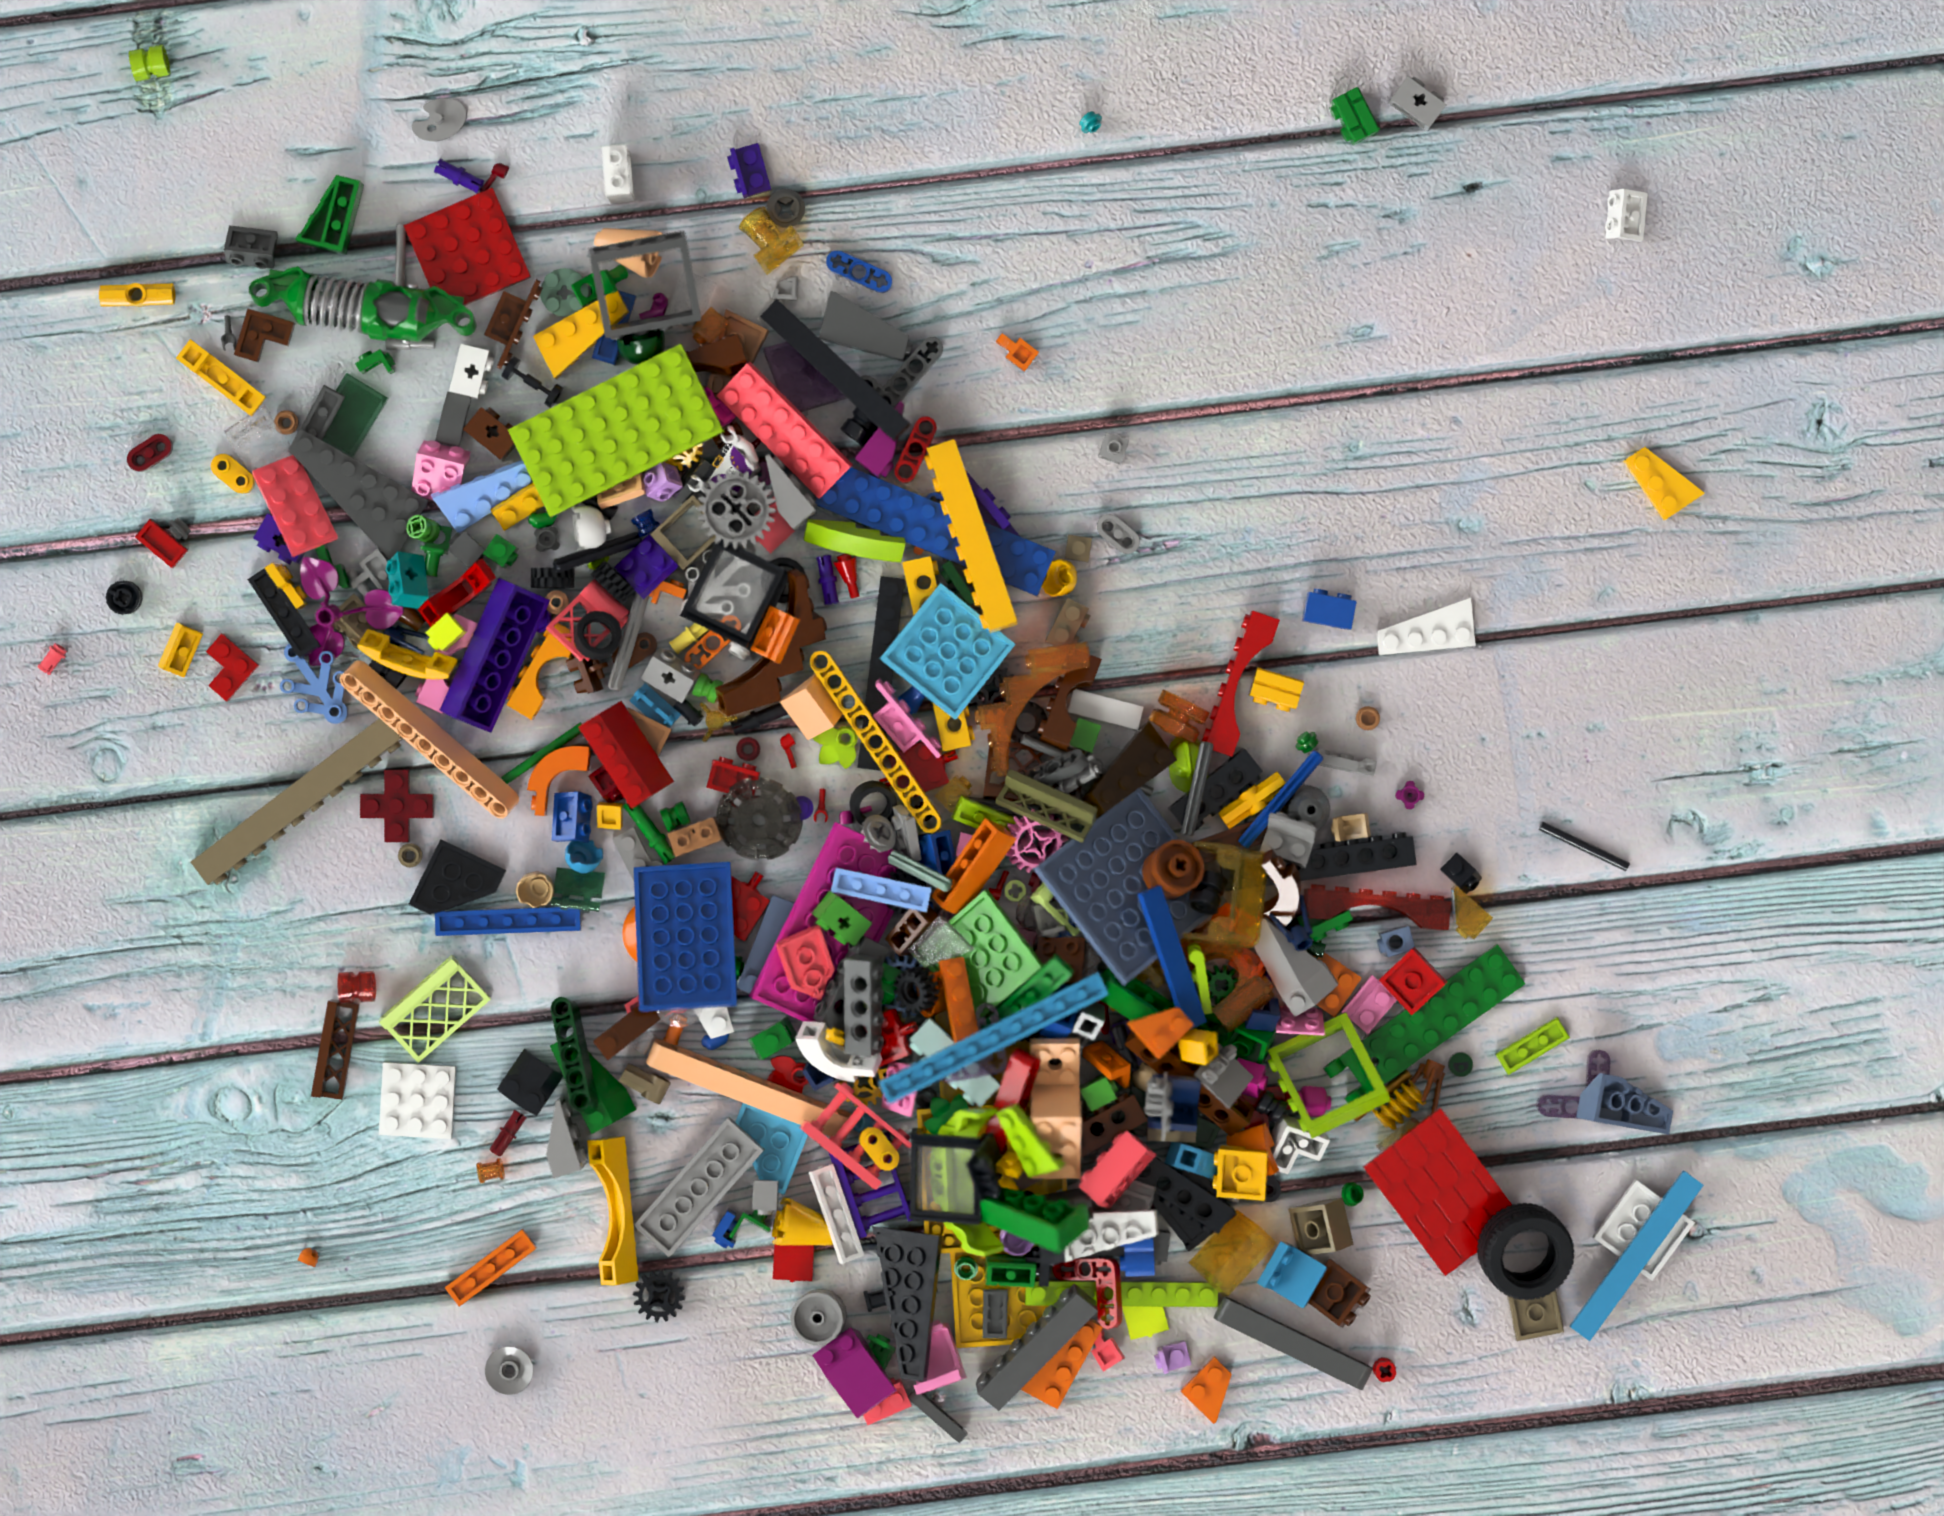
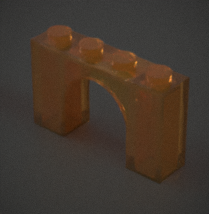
M1209 920L1185 940L1181 946L1189 970L1195 969L1187 953V947L1191 943H1197L1201 946L1205 963L1213 959H1226L1237 965L1239 979L1236 988L1230 995L1211 1009L1231 1033L1248 1019L1253 1009L1259 1010L1275 997L1271 991L1274 986L1266 976L1260 978L1256 973L1259 968L1251 958L1248 960L1244 959L1241 955L1244 950L1235 940L1231 943L1226 936L1229 933L1221 923L1216 925L1212 920Z

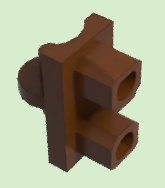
M575 656L566 660L568 670L570 672L579 670L582 679L574 681L577 693L587 692L590 694L604 689L600 679L605 678L602 669L608 667L607 662L600 663L599 660L595 659L587 661L585 658L579 661Z

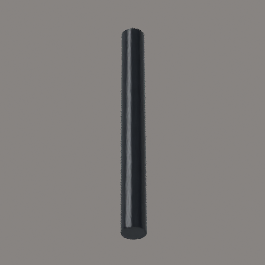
M1542 822L1539 827V831L1621 870L1627 871L1630 865L1629 862L1545 822Z

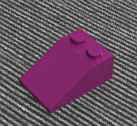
M900 401L896 405L895 409L902 416L904 414L905 406L904 403ZM878 428L855 457L856 462L876 478H880L882 475L886 478L894 468L892 462L894 461L898 439L893 442Z
M852 1327L812 1355L823 1374L858 1419L897 1391L861 1332Z

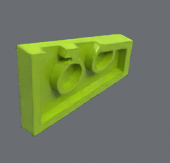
M1017 1104L1002 1108L996 1112L1000 1124L1028 1178L1058 1170L1065 1165L1061 1158L1056 1160L1049 1151L1051 1148L1046 1140L1044 1142L1040 1140L1035 1133V1126Z

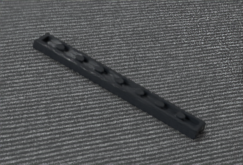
M776 299L760 316L893 442L911 426L909 421L780 301Z

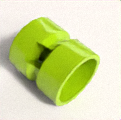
M163 44L151 46L148 51H145L143 48L129 51V62L136 82L148 80L152 74L157 78L171 74L168 55Z

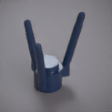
M399 625L396 628L391 626L383 633L390 636L391 644L400 647L404 646L421 655H424L425 651L406 642V636L403 634L425 639L430 638L427 634L405 629Z
M1300 895L1299 900L1305 927L1301 925L1294 926L1291 920L1288 923L1291 929L1289 933L1273 913L1269 914L1276 926L1286 936L1288 942L1292 943L1297 951L1306 950L1313 944L1310 936L1313 930L1309 923L1304 896Z

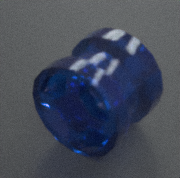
M652 509L631 519L632 524L637 526L640 537L653 532L660 526L659 521H655Z

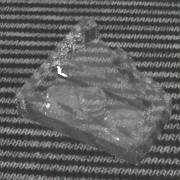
M942 915L930 925L908 951L925 968L937 964L940 960L951 959L971 952L974 948Z

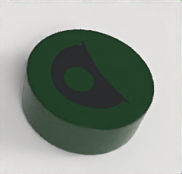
M1456 1052L1449 1058L1448 1068L1454 1075L1463 1077L1471 1072L1473 1061L1466 1053Z

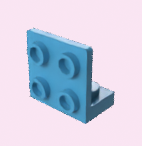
M1280 1241L1257 1284L1271 1289L1299 1307L1305 1308L1326 1272L1327 1266L1291 1244Z

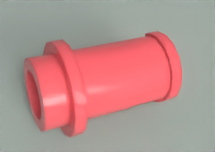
M57 643L53 646L50 645V651L38 665V668L48 675H51L62 658H66L67 650Z

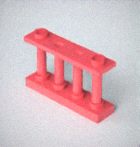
M845 1082L842 1085L835 1083L833 1087L839 1091L816 1121L812 1120L809 1123L805 1120L799 1128L871 1188L877 1190L882 1184L877 1179L882 1169L878 1168L875 1163L872 1167L868 1166L867 1169L859 1164L861 1161L860 1157L865 1152L860 1143L853 1152L850 1151L847 1154L840 1148L843 1145L841 1142L865 1113L876 1122L873 1127L881 1131L885 1129L895 1137L891 1144L896 1151L902 1144L907 1148H911V1143L908 1141L910 1136L900 1128L898 1131L893 1129L852 1094L855 1091ZM848 1098L857 1106L856 1110L835 1136L826 1137L822 1133L824 1130L823 1126L844 1100ZM870 1135L868 1142L872 1144L876 1136ZM884 1155L883 1161L887 1163L890 1160L891 1155Z

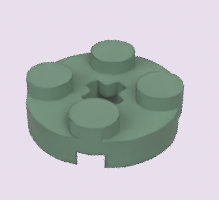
M561 268L545 276L541 285L543 289L540 296L542 303L548 311L558 317L566 318L584 308V306L580 305L571 287L573 283L583 278L581 274L572 269ZM586 283L581 286V293L585 297H589V287ZM563 286H567V290L572 292L571 295H567L565 300L561 295H558V291L562 290Z

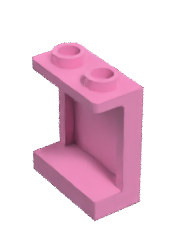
M940 1320L933 1321L927 1381H916L917 1384L914 1385L916 1395L924 1394L967 1378L949 1323H940Z

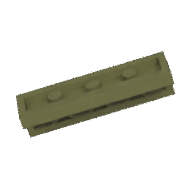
M1012 769L1007 773L1005 786L996 799V804L1082 843L1096 821V807ZM1008 792L1017 795L1019 800L1011 802L1004 798ZM1035 803L1040 806L1041 810L1033 812L1027 808V805ZM1057 813L1062 816L1063 820L1055 822L1048 815ZM1079 823L1085 827L1079 833L1071 829L1070 824Z

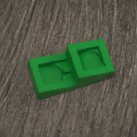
M327 545L315 548L319 559L325 560L334 566ZM335 565L334 567L339 575L338 584L344 589L351 588L344 565Z

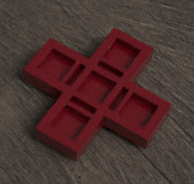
M384 770V794H360V818H384V842H410V818H434V794H410V770Z

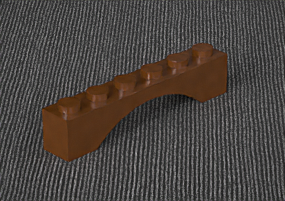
M738 334L726 335L719 341L705 343L695 350L686 351L695 372L706 371L731 376L737 374L749 362L744 342Z

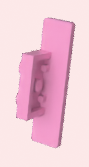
M879 678L875 686L889 702L873 714L875 720L903 752L907 751L921 739L938 759L942 754L940 742L934 736L930 738L924 731L927 729L924 723L918 717L914 719L909 713L911 709L903 699L899 701L896 698L892 685L888 681L883 682Z

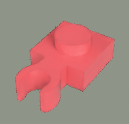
M1102 1329L1094 1343L1096 1348L1091 1350V1353L1104 1372L1125 1357L1113 1337L1106 1341Z

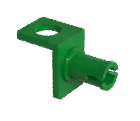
M621 264L610 271L607 269L600 271L605 295L618 291L615 284L628 278V272ZM593 273L571 285L581 306L598 298ZM584 283L591 287L592 291L589 297H585L581 293V286Z
M439 525L440 530L445 534V541L443 543H425L424 546L420 547L426 553L425 569L427 576H438L440 556H443V554L448 555L449 541L452 534L451 527Z
M754 1210L752 1215H747L743 1212L729 1238H733L743 1219L769 1233L771 1228L767 1227L764 1222L768 1215H758V1210Z

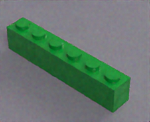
M1110 968L1100 974L1109 995L1099 1000L1129 1020H1137L1175 1007L1174 1003L1135 977L1125 985H1122ZM1204 1023L1193 1028L1215 1032L1217 1043L1222 1047L1227 1046L1228 1039Z

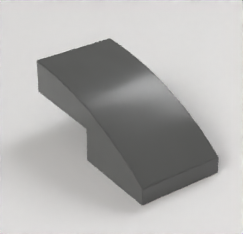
M447 391L435 441L445 445L460 446L464 433L463 428L465 427L466 417L471 404V397Z

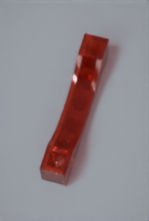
M1311 884V888L1304 889L1303 896L1309 919L1330 920L1340 912L1352 907L1376 905L1400 912L1412 920L1420 929L1449 930L1451 901H1444V896L1430 895V899H1420L1421 894L1406 893V897H1398L1397 892L1382 891V895L1373 894L1371 889H1359L1358 893L1349 892V887L1335 886V891L1325 890L1326 885Z

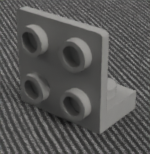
M1270 813L1268 828L1260 848V854L1264 855L1265 852L1273 849L1277 856L1280 855L1283 858L1284 862L1294 863L1296 866L1306 869L1315 843L1317 828L1305 820H1299V822L1292 820L1284 813Z

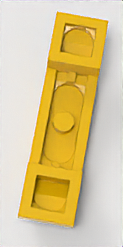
M191 339L176 357L182 364L203 378L250 416H253L266 399L262 393Z
M370 629L366 630L358 643V648L370 658L388 668L414 677L446 679L449 678L458 663V659L435 652L430 657L391 644L390 636Z

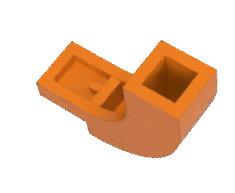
M563 747L549 753L536 765L527 790L537 791L536 796L533 795L531 801V810H535V815L547 816L549 788L551 782L558 774L567 770L589 771L591 747Z

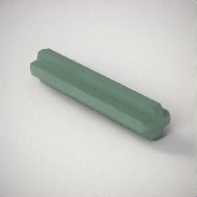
M893 850L888 856V862L891 865L944 892H947L952 886L951 878L896 850Z

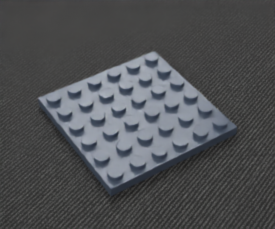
M1138 788L1099 817L1083 843L1072 838L1034 868L1037 875L1122 985L1128 983L1158 958L1137 895L1148 890L1142 873L1144 860L1152 851L1171 840H1180L1141 788ZM1192 890L1176 899H1166L1179 940L1210 916L1199 913L1188 905ZM1221 896L1220 907L1227 902L1224 896Z

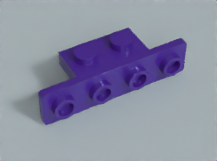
M966 471L983 522L1020 536L1008 521L1011 518L1009 513L1003 506L998 509L993 503L996 498L988 488L983 490Z

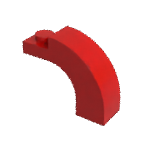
M482 558L475 562L452 584L427 599L417 610L428 625L432 627L446 613L454 615L492 585V582L497 577Z

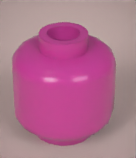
M1303 1086L1300 1091H1297L1310 1117L1319 1118L1325 1114L1326 1110H1330L1331 1096H1327L1324 1087Z

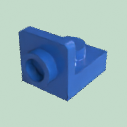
M729 1208L712 1234L715 1237L714 1242L723 1248H727V1246L733 1248L736 1243L735 1240L725 1235V1232L731 1233L738 1222L734 1219L737 1213Z

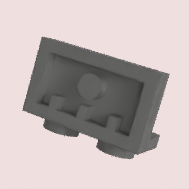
M229 225L224 246L226 262L236 266L248 265L260 269L274 268V253L278 239L277 231Z

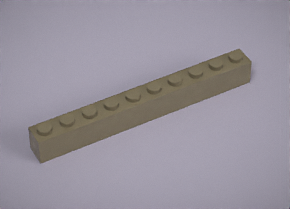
M379 718L190 863L207 885L213 883L216 886L228 878L226 873L234 868L237 871L248 863L246 858L251 854H254V856L259 855L267 848L265 846L267 842L271 839L275 842L286 834L284 829L291 824L295 827L305 820L303 816L309 810L315 812L325 804L323 800L329 795L332 798L344 790L342 785L348 781L353 783L363 775L361 772L367 766L373 768L382 761L380 756L387 751L390 754L402 746L400 741L403 738Z

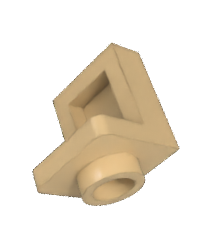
M1368 813L1345 815L1332 819L1331 832L1336 842L1371 837Z

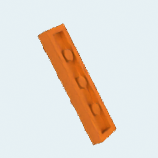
M964 957L940 960L938 962L954 1043L978 1032Z
M522 1228L448 1284L445 1289L460 1307L537 1249V1246Z

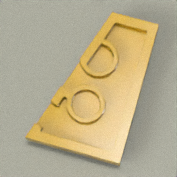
M1643 447L1624 460V463L1663 520L1668 519L1705 494V492L1646 447Z

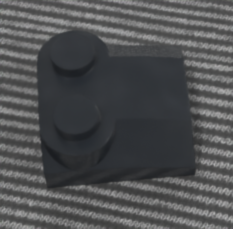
M523 1049L497 1090L526 1111L538 1116L564 1076L534 1057L526 1049Z

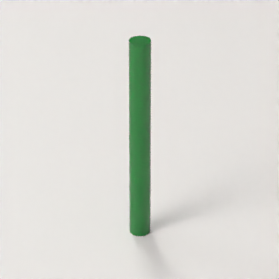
M578 723L501 777L506 784L510 783L539 763L549 753L559 749L581 734L579 726L582 723Z

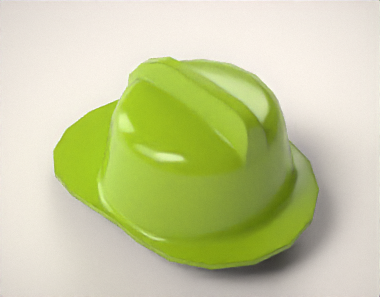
M1191 735L1176 737L1168 747L1177 759L1176 762L1169 766L1172 784L1182 792H1188L1191 788L1201 743L1198 738Z

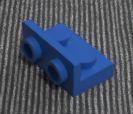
M579 791L554 793L552 841L589 843L591 810L593 807L591 795Z

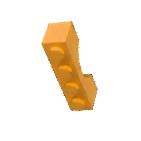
M557 623L554 626L560 633L570 634V629L562 624ZM547 629L543 634V637L546 639L541 646L537 645L530 656L533 658V661L529 667L526 665L523 667L518 676L521 681L517 687L512 686L507 697L509 700L506 704L507 706L531 720H534L546 700L538 684V677L542 667L551 659L557 657L571 658L572 653Z

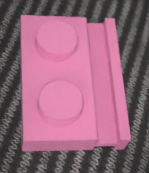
M1371 975L1340 1012H1346L1353 1023L1369 1034L1397 999L1379 980Z

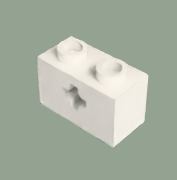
M460 344L449 391L480 400L481 395H485L487 392L488 381H485L487 371L491 372L494 358L491 357L492 353L488 350ZM473 366H475L479 373L478 375H473L471 379L467 371L472 370Z

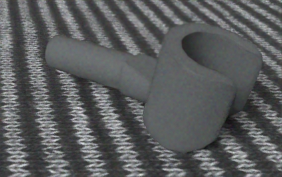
M229 315L224 316L225 334L221 337L222 347L226 351L225 345L233 343L235 350L237 343L235 335L232 334L231 318Z

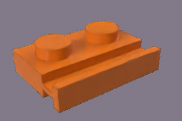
M770 605L750 650L781 664L800 619Z

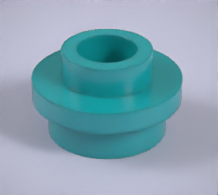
M1094 111L1088 112L1079 122L1081 131L1085 134L1096 132L1101 126L1102 116Z

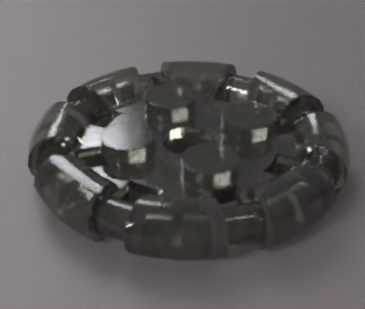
M760 777V780L747 778L732 785L729 788L730 791L721 797L716 810V818H718L719 828L724 838L723 842L728 847L731 846L736 850V854L755 861L761 858L772 860L788 852L791 844H795L799 839L803 821L800 820L801 807L795 795L791 791L787 792L783 788V784L769 778ZM760 789L761 796L752 795V790ZM775 795L782 799L779 805L778 802L775 799H773ZM736 798L742 801L739 807L734 804ZM762 815L766 823L756 825L752 817ZM790 815L791 821L783 822V816ZM728 818H734L735 824L728 823ZM779 833L785 837L782 841L775 838ZM740 834L747 839L743 844L737 840ZM757 844H765L766 849H758Z

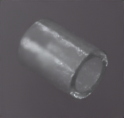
M646 1030L636 1039L632 1047L641 1054L647 1055L653 1041L658 1037L651 1031Z

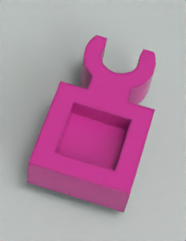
M706 387L704 390L722 427L732 422L736 415L720 399L717 400L712 390Z

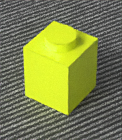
M446 613L425 633L430 637L427 640L428 643L436 651L440 648L441 651L446 652L467 631L451 614Z

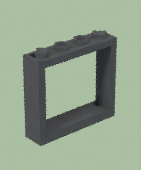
M684 231L588 248L605 338L617 340L625 337L626 334L644 335L653 329L665 331L671 329L674 325L691 326L696 324V321H701L688 244ZM680 248L692 310L610 325L599 263Z

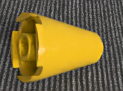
M782 1198L779 1204L784 1206L782 1211H776L773 1222L772 1237H776L772 1241L773 1244L833 1245L823 1214L791 1198Z

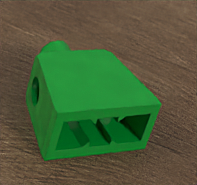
M786 1016L747 1040L759 1060H763L796 1040L797 1032Z

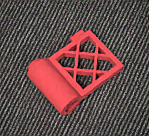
M596 579L592 580L546 627L579 661H582L584 658L589 661L590 658L583 656L574 646L573 622H579L582 618L573 617V608L578 603L586 610V614L593 611H604L612 615L619 622L621 629L626 625L630 613ZM558 622H570V634L560 633L554 626ZM590 624L587 626V634H584V639H587V643L594 648L610 633V630L603 624L601 625L606 630L602 634H591Z

